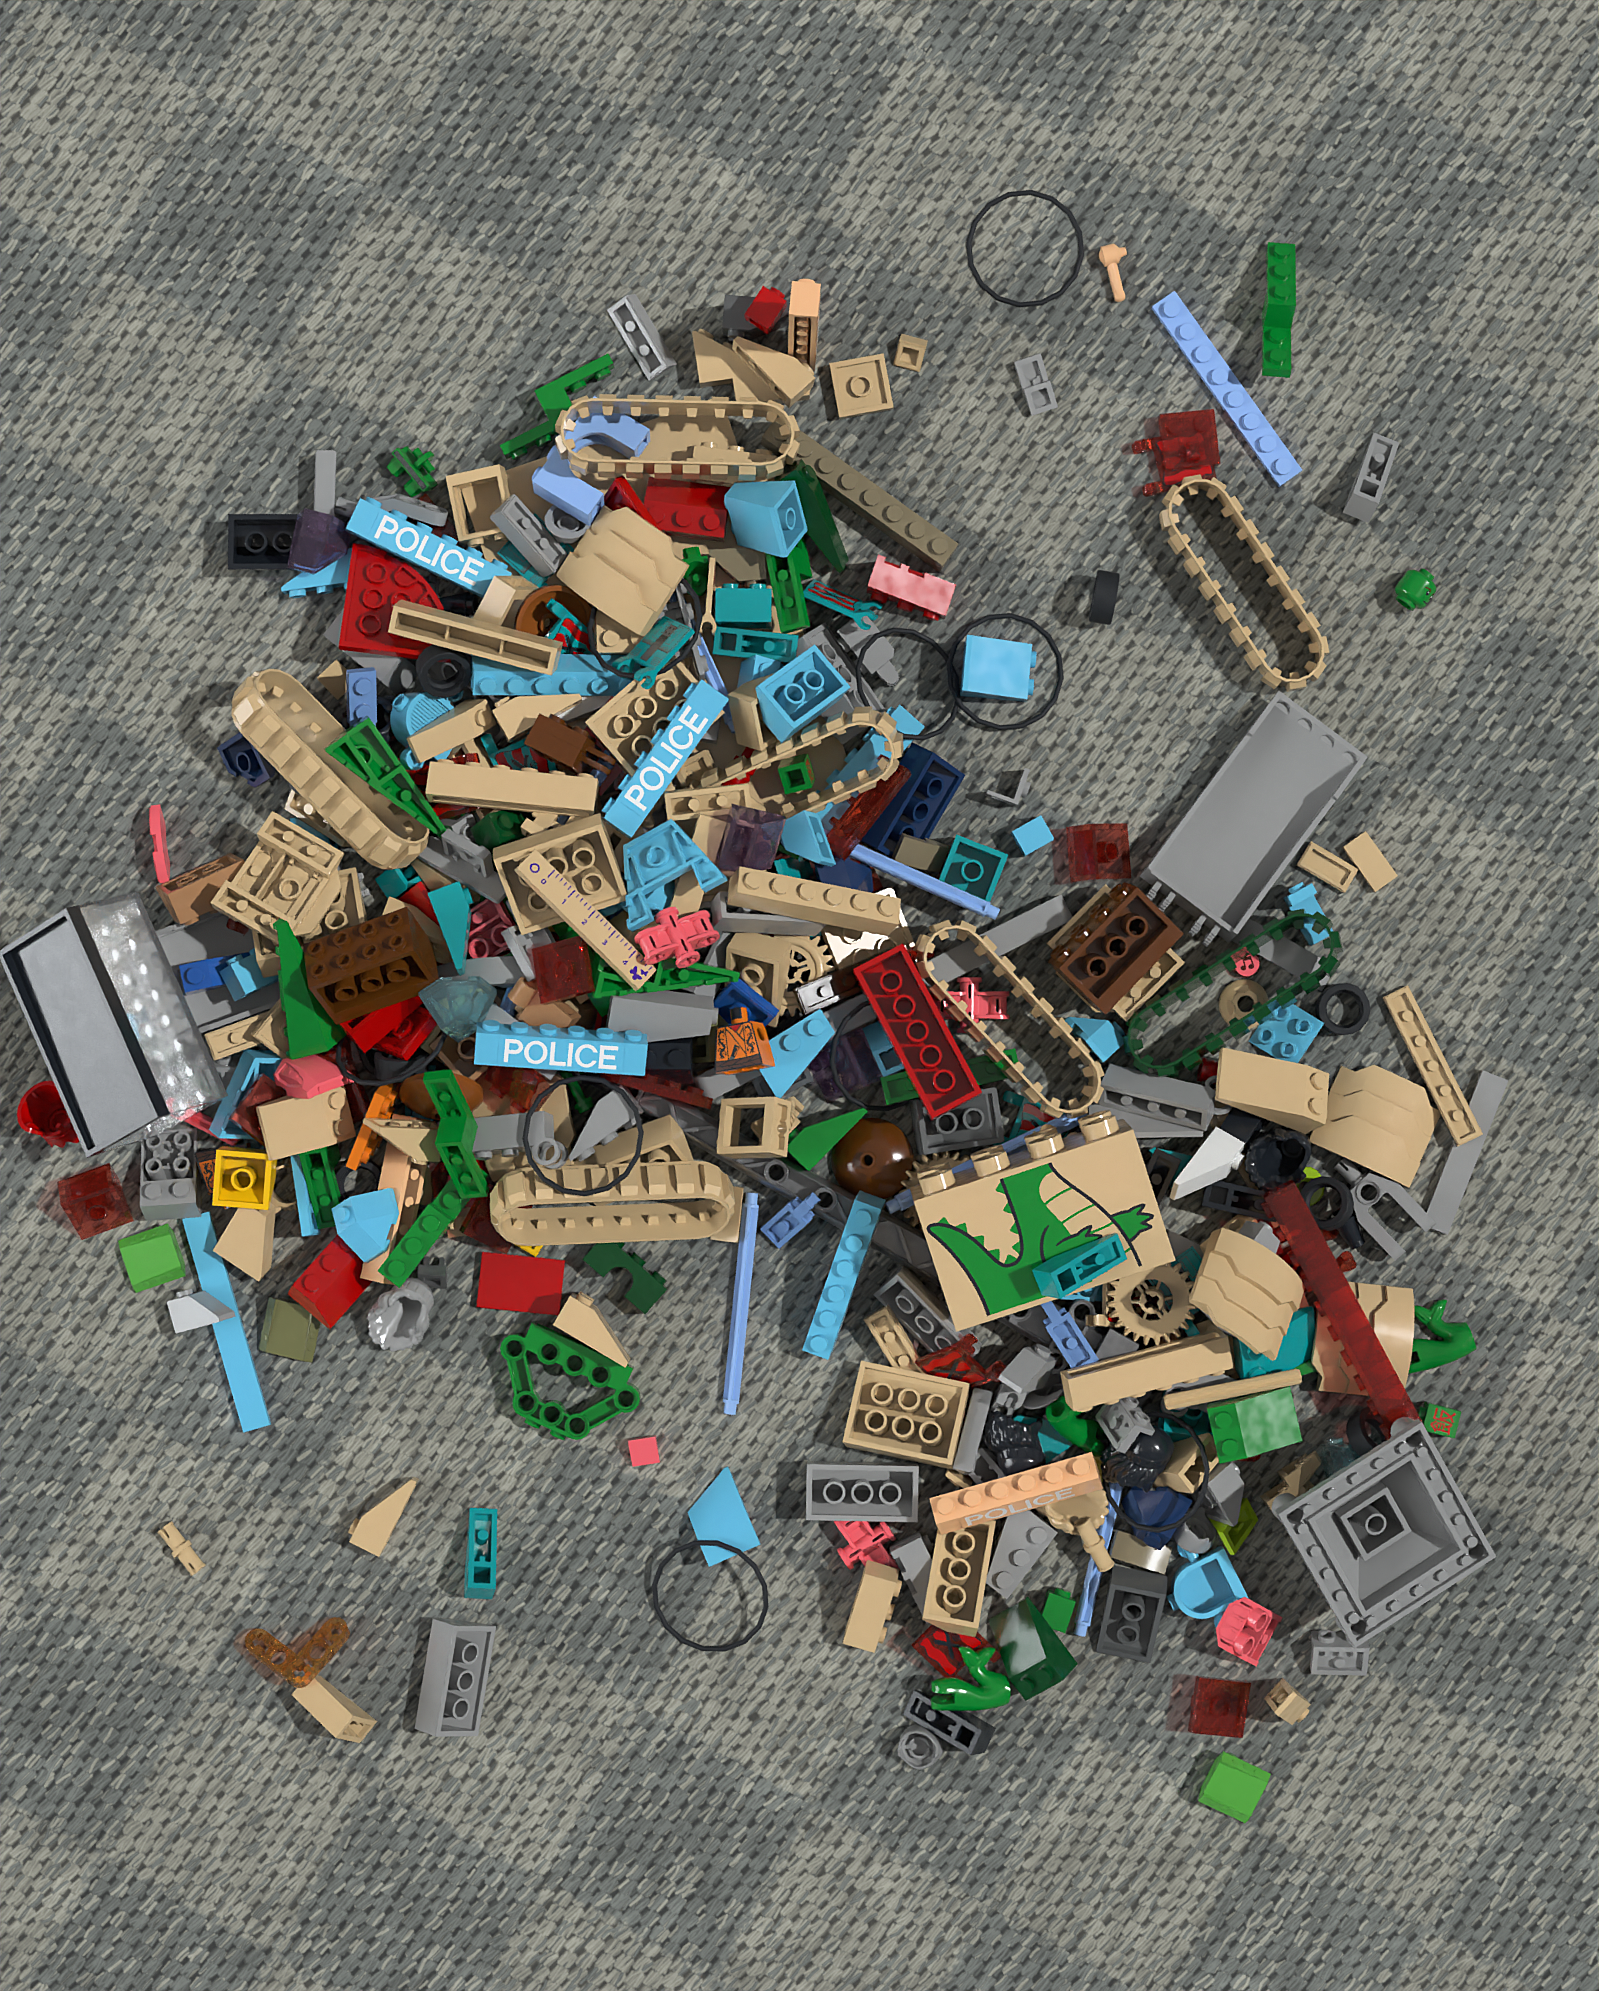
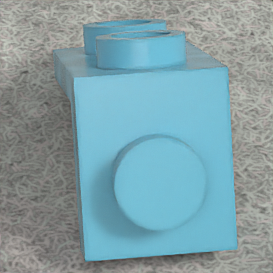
M1301 882L1288 889L1290 895L1283 899L1290 911L1305 909L1306 913L1314 915L1317 911L1324 915L1314 896L1317 891L1312 883L1305 886ZM1304 924V929H1300L1310 946L1329 937L1325 930L1320 934L1312 930L1313 924Z

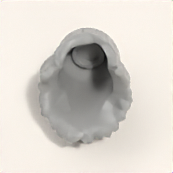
M409 1277L401 1288L393 1285L390 1291L378 1297L376 1303L371 1307L366 1316L369 1321V1336L372 1338L373 1343L379 1344L383 1350L390 1348L391 1352L412 1348L413 1345H417L422 1341L424 1333L429 1327L428 1314L434 1304L433 1293L425 1282Z

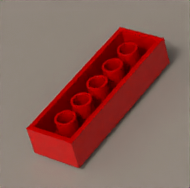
M903 943L853 969L861 989L931 1121L982 1094L976 1079Z

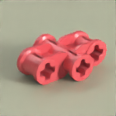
M668 907L658 912L654 920L660 925L644 929L634 937L635 943L640 945L645 955V964H656L674 956L677 959L675 964L678 968H685L696 963L700 959L699 952L694 950L707 947L720 938L719 932L714 930L709 920V912L702 910L680 919L678 918L679 911L676 907Z
M958 977L957 982L960 983V992L947 991L957 1003L963 1000L968 1005L965 1012L967 1014L970 1013V1017L976 1023L979 1022V1019H1010V1015L1007 1014V997L1010 996V992H979V983L982 982L981 977ZM969 985H970V998L968 997V986H969ZM932 997L943 1019H953L944 1010L947 1006L946 1002L943 1000V1011L941 1012V1001H936ZM996 999H998V1012L996 1011ZM962 1020L960 1021V1028L957 1029V1033H966L963 1030L966 1024Z
M834 1521L839 1531L849 1543L843 1549L841 1547L837 1549L849 1570H852L854 1564L860 1560L864 1567L867 1560L884 1565L887 1564V1566L897 1568L900 1571L898 1564L883 1545L889 1540H896L895 1535L886 1522H879L877 1526L872 1528L868 1521Z

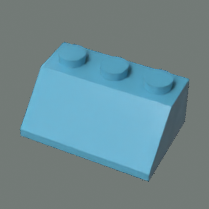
M814 644L760 683L755 689L763 722L776 738L783 743L837 703L850 689V686Z

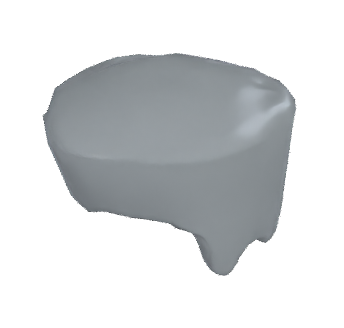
M1204 1506L1199 1507L1197 1512L1178 1527L1173 1534L1174 1540L1182 1549L1196 1554L1209 1550L1217 1537L1214 1526L1205 1515ZM1192 1507L1188 1508L1185 1515L1192 1510Z
M914 1724L907 1727L902 1733L897 1749L898 1756L914 1769L923 1770L934 1765L942 1756L943 1744L939 1736L919 1724Z

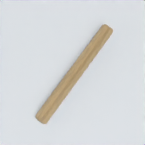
M1291 1369L1164 1395V1405L1166 1409L1172 1410L1302 1383V1376L1299 1369Z

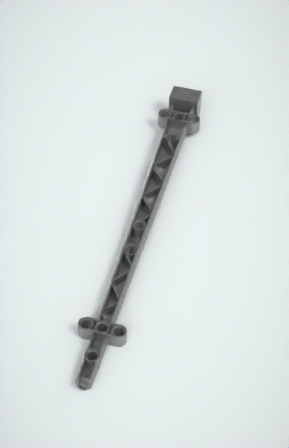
M572 1071L573 1075H580L578 1071ZM590 1084L606 1094L613 1091V1089L604 1084ZM636 1084L639 1088V1093L635 1099L644 1111L642 1115L651 1120H656L671 1114L683 1130L687 1141L787 1199L792 1200L798 1196L803 1201L812 1192L817 1197L821 1192H829L833 1197V1203L829 1207H822L817 1203L811 1211L818 1217L844 1231L856 1195L816 1173L808 1171L803 1166L786 1157L733 1159L716 1154L719 1131L718 1120L652 1084ZM739 1132L738 1146H759V1142ZM774 1164L781 1165L784 1169V1177L780 1180H774L769 1175V1168ZM882 1210L870 1247L941 1287L924 1232ZM1076 1299L1066 1310L1072 1316L1099 1361L1137 1351L1139 1347L1137 1342H1134L1128 1336H1123L1122 1333L1112 1327H1106L1102 1330L1099 1327L1086 1326L1085 1318L1078 1319L1075 1317L1074 1310L1079 1304L1087 1305L1089 1307V1315H1095V1309L1088 1300ZM1041 1304L1028 1308L1022 1316L1010 1314L996 1319L1032 1341L1047 1347L1051 1354H1060L1062 1356V1363L1053 1369V1374H1058L1067 1367L1068 1362L1045 1328L1046 1325L1043 1320L1048 1318V1315ZM1054 1304L1058 1311L1062 1309V1307Z

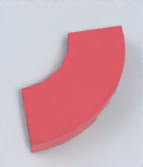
M160 804L151 805L149 808L150 835H152L154 852H152L158 882L165 883L170 880L166 825Z

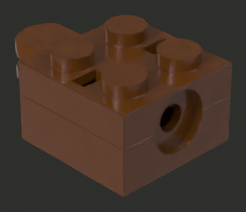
M539 713L524 742L526 746L540 757L575 774H589L593 768L609 776L611 770L596 762V760L599 759L612 766L616 763L614 758L601 752L602 749L595 744L596 739L590 736L587 731L575 725L572 729L563 719L553 714L546 717Z

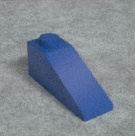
M249 952L240 953L243 958L250 956ZM240 954L179 965L185 994L192 995L227 987L220 971L228 966L226 961Z

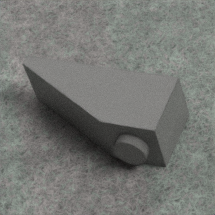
M1373 433L1350 490L1343 513L1369 523L1380 502L1399 442Z

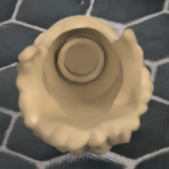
M1101 1489L1035 1509L1040 1514L1047 1516L1054 1528L1061 1529L1071 1535L1080 1536L1074 1527V1522L1081 1517L1088 1516L1095 1529H1098L1099 1526L1104 1524V1517L1109 1513L1108 1508H1106L1109 1502L1106 1492Z

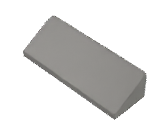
M636 294L626 295L607 310L649 381L677 365Z
M317 450L315 452L313 532L320 537L329 536L334 532L336 451Z
M515 494L511 495L490 516V519L542 577L555 573L568 556L565 550Z
M974 1388L953 1463V1469L963 1475H968L973 1470L993 1392Z

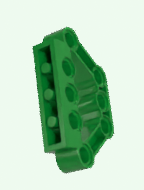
M533 1321L526 1336L512 1333L505 1337L501 1343L500 1351L503 1358L507 1360L514 1391L513 1409L517 1414L526 1418L524 1421L526 1424L540 1429L541 1425L551 1429L550 1434L561 1440H565L566 1437L575 1440L583 1439L594 1427L621 1412H632L640 1403L641 1395L639 1389L628 1382L634 1366L627 1364L625 1368L588 1345L565 1336L558 1331ZM516 1340L521 1343L523 1349L519 1355H513L509 1352L508 1343L510 1341ZM553 1344L557 1348V1356L551 1359L545 1357L543 1354L544 1345ZM527 1351L537 1354L538 1359L544 1364L557 1363L562 1365L564 1371L571 1376L582 1374L588 1377L589 1382L595 1387L608 1386L616 1391L582 1411L573 1413L566 1411L564 1405L557 1400L546 1402L540 1399L535 1390ZM572 1355L581 1357L583 1361L582 1368L578 1370L570 1368L568 1358ZM601 1366L608 1371V1378L605 1381H598L594 1378L593 1370L596 1367ZM630 1391L634 1395V1402L630 1405L622 1404L619 1400L620 1392ZM526 1394L532 1396L535 1402L534 1407L531 1409L523 1408L520 1404L521 1396ZM549 1406L558 1408L560 1411L559 1419L549 1420L545 1415V1409ZM578 1417L584 1420L585 1429L583 1431L576 1432L571 1428L570 1422L573 1418Z

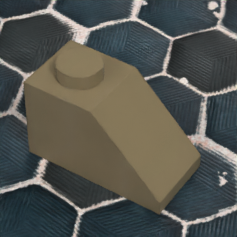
M746 547L709 550V558H715L716 565L738 585H745V588H749V584L767 583L764 552Z

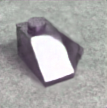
M304 508L297 515L287 568L314 575L347 555L351 533L345 531L347 524L333 515Z

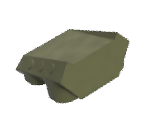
M269 1297L258 1350L312 1363L317 1346L318 1332L322 1323L296 1301Z

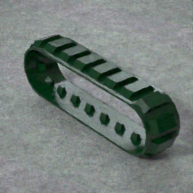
M1305 909L1287 912L1288 917L1280 921L1275 918L1262 926L1265 931L1256 937L1253 933L1239 941L1241 945L1233 952L1228 948L1215 957L1216 963L1209 967L1205 963L1191 972L1194 977L1186 982L1183 979L1168 987L1170 990L1168 994L1163 997L1159 994L1145 1002L1147 1007L1140 1013L1135 1011L1126 1023L1129 1029L1128 1035L1123 1037L1125 1054L1129 1057H1135L1133 1065L1145 1074H1153L1155 1072L1159 1077H1178V1071L1185 1067L1189 1071L1203 1062L1202 1056L1209 1052L1215 1055L1219 1052V1049L1227 1047L1224 1042L1232 1037L1235 1040L1243 1037L1250 1032L1248 1028L1255 1022H1258L1259 1025L1274 1017L1272 1011L1280 1006L1283 1010L1297 1002L1295 996L1303 991L1308 995L1321 986L1319 981L1325 976L1330 978L1340 966L1337 954L1343 952L1339 932L1331 931L1332 921L1318 911L1311 915L1306 913ZM1304 924H1313L1312 930L1317 934H1320L1323 930L1329 934L1330 938L1323 940L1324 949H1330V953L1327 958L1321 957L1318 962L1320 967L1311 974L1307 971L1300 975L1301 980L1288 989L1282 986L1276 990L1277 996L1263 1005L1260 1002L1252 1006L1254 1009L1252 1012L1240 1020L1236 1017L1231 1019L1229 1027L1216 1035L1211 1032L1205 1036L1206 1042L1193 1050L1189 1047L1183 1050V1056L1172 1063L1170 1059L1161 1060V1065H1152L1154 1058L1148 1054L1142 1059L1140 1058L1138 1050L1143 1048L1142 1039H1137L1139 1031L1144 1032L1148 1027L1146 1022L1155 1015H1158L1160 1018L1166 1014V1008L1178 1000L1186 1001L1190 998L1189 993L1203 984L1206 987L1213 983L1212 978L1226 969L1231 972L1237 968L1235 963L1249 954L1254 957L1260 953L1259 948L1272 939L1280 940L1284 937L1283 932L1295 926V929L1299 930L1304 929Z

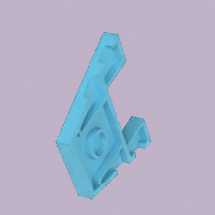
M672 819L623 845L624 877L627 881L628 893L625 899L629 919H626L628 929L632 932L654 921L645 895L688 871L694 870L699 885L704 892H708L728 881L718 867Z

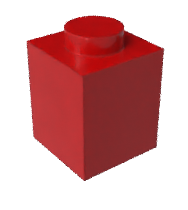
M763 286L745 312V320L769 335L787 307V301L784 300L785 295L774 287L767 289Z

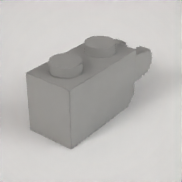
M864 616L863 621L871 625L869 630L861 629L854 619H851L837 631L839 638L836 642L845 653L851 651L856 657V660L853 662L855 666L861 648L874 634L880 632L868 616ZM884 636L878 638L867 649L862 662L861 673L864 675L868 672L871 677L876 674L884 684L890 687L896 685L900 677L898 676V671H895V667L890 662L893 660L894 648Z

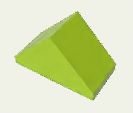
M1242 1498L1238 1523L1234 1527L1209 1518L1218 1537L1230 1555L1236 1554L1258 1522V1518L1247 1498Z

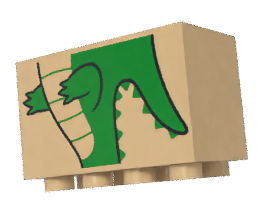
M1110 1110L1096 1112L1078 1119L1081 1129L1080 1133L1062 1138L1057 1128L1052 1127L1025 1136L1024 1140L1028 1150L1007 1156L1003 1145H996L971 1154L973 1168L953 1174L949 1162H945L917 1172L920 1185L911 1187L910 1191L956 1332L1058 1299L1041 1295L1032 1269L1054 1256L1113 1233H1118L1127 1260L1068 1295L1176 1261L1134 1130L1124 1119L1116 1120L1115 1115H1111Z

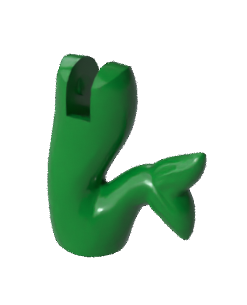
M1438 1300L1429 1308L1418 1305L1414 1306V1316L1422 1324L1426 1325L1432 1333L1441 1337L1443 1341L1413 1339L1412 1352L1417 1351L1419 1359L1410 1362L1408 1374L1449 1364L1476 1350L1473 1335L1466 1322L1447 1323L1441 1319L1447 1300Z
M1060 1396L1056 1401L1050 1403L1046 1409V1417L1056 1432L1086 1453L1092 1452L1094 1457L1101 1456L1105 1446L1099 1440L1106 1439L1107 1435L1100 1424L1092 1419H1077L1076 1416L1083 1412L1073 1411L1066 1404L1065 1396Z
M959 1647L964 1663L979 1686H974L954 1677L935 1679L932 1681L931 1690L935 1693L950 1695L932 1697L931 1708L939 1711H978L1008 1704L1011 1690L1007 1676L985 1668V1665L996 1649L985 1647L974 1651L969 1647Z

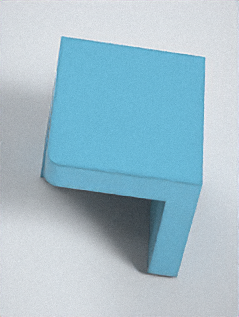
M1041 815L1011 832L1024 857L1054 839Z

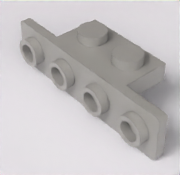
M679 583L674 591L677 602L666 604L654 625L663 616H666L692 628L690 620L694 619L691 603L685 604L683 594L687 593V589L683 584ZM693 635L675 653L676 657H679L682 654L688 643L691 641ZM698 635L696 643L685 658L692 657L698 680L702 679L705 681V672H708L709 668L705 655L700 656L697 646L701 645L700 635Z
M447 829L441 835L442 841L434 836H430L427 847L417 857L496 904L500 903L507 896L499 874L494 871L490 851L484 846H478L469 841L463 834H457Z
M506 900V904L514 917L510 903L508 900ZM514 925L501 932L528 982L546 975L559 999L579 988V983L573 972L558 952V945L548 927L521 935L518 925Z

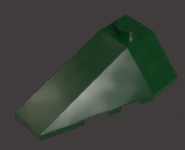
M802 459L794 461L792 465L786 464L783 474L778 475L774 481L795 480L808 529L807 534L840 573L844 570L849 558L820 482L817 479L816 472L810 465H806Z

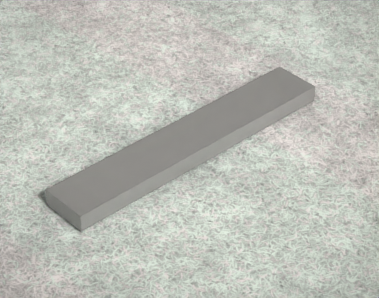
M1481 1070L1468 1105L1483 1135L1458 1147L1453 1140L1425 1211L1436 1222L1431 1229L1448 1235L1508 1080Z

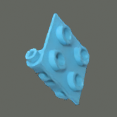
M1294 1004L1284 1010L1280 1006L1272 1011L1274 1017L1258 1026L1249 1042L1276 1059L1298 1063L1324 1023Z

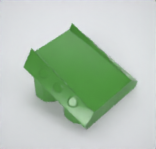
M169 1224L118 1240L132 1287L136 1293L186 1276L185 1263L175 1233Z
M1223 1751L1215 1759L1201 1786L1198 1801L1246 1823L1266 1788L1271 1774L1239 1759L1232 1753Z

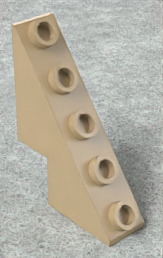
M699 329L698 332L692 331L700 388L733 383L736 401H740V397L757 398V402L767 403L770 399L779 404L783 403L732 350L731 344L723 342L722 345L713 340L714 336L703 329ZM810 390L798 401L809 400Z

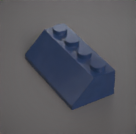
M911 743L856 838L889 858L892 857L902 833L922 840L924 837L929 839L964 779L965 774L934 752Z

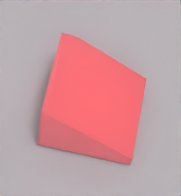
M656 1435L628 1439L632 1467L660 1463Z

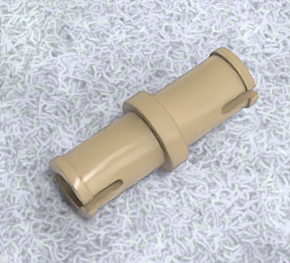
M1084 1516L1076 1520L1074 1527L1084 1542L1083 1548L1086 1553H1090L1098 1571L1105 1572L1111 1569L1115 1563L1104 1546V1538L1098 1535L1090 1517Z
M172 1521L158 1531V1534L161 1535L173 1551L171 1553L174 1558L178 1557L191 1576L206 1566L191 1548L192 1543L190 1540L186 1541Z

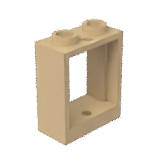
M498 464L446 476L458 541L467 544L469 547L484 545V540L494 538L495 542L508 540L498 527L469 534L461 494L462 488L497 481L503 504L510 497L505 467Z
M494 576L473 619L514 629V621L520 605L529 594L539 587L522 576Z
M778 1097L721 1099L716 1154L733 1159L787 1157L792 1102ZM741 1108H765L761 1146H738Z

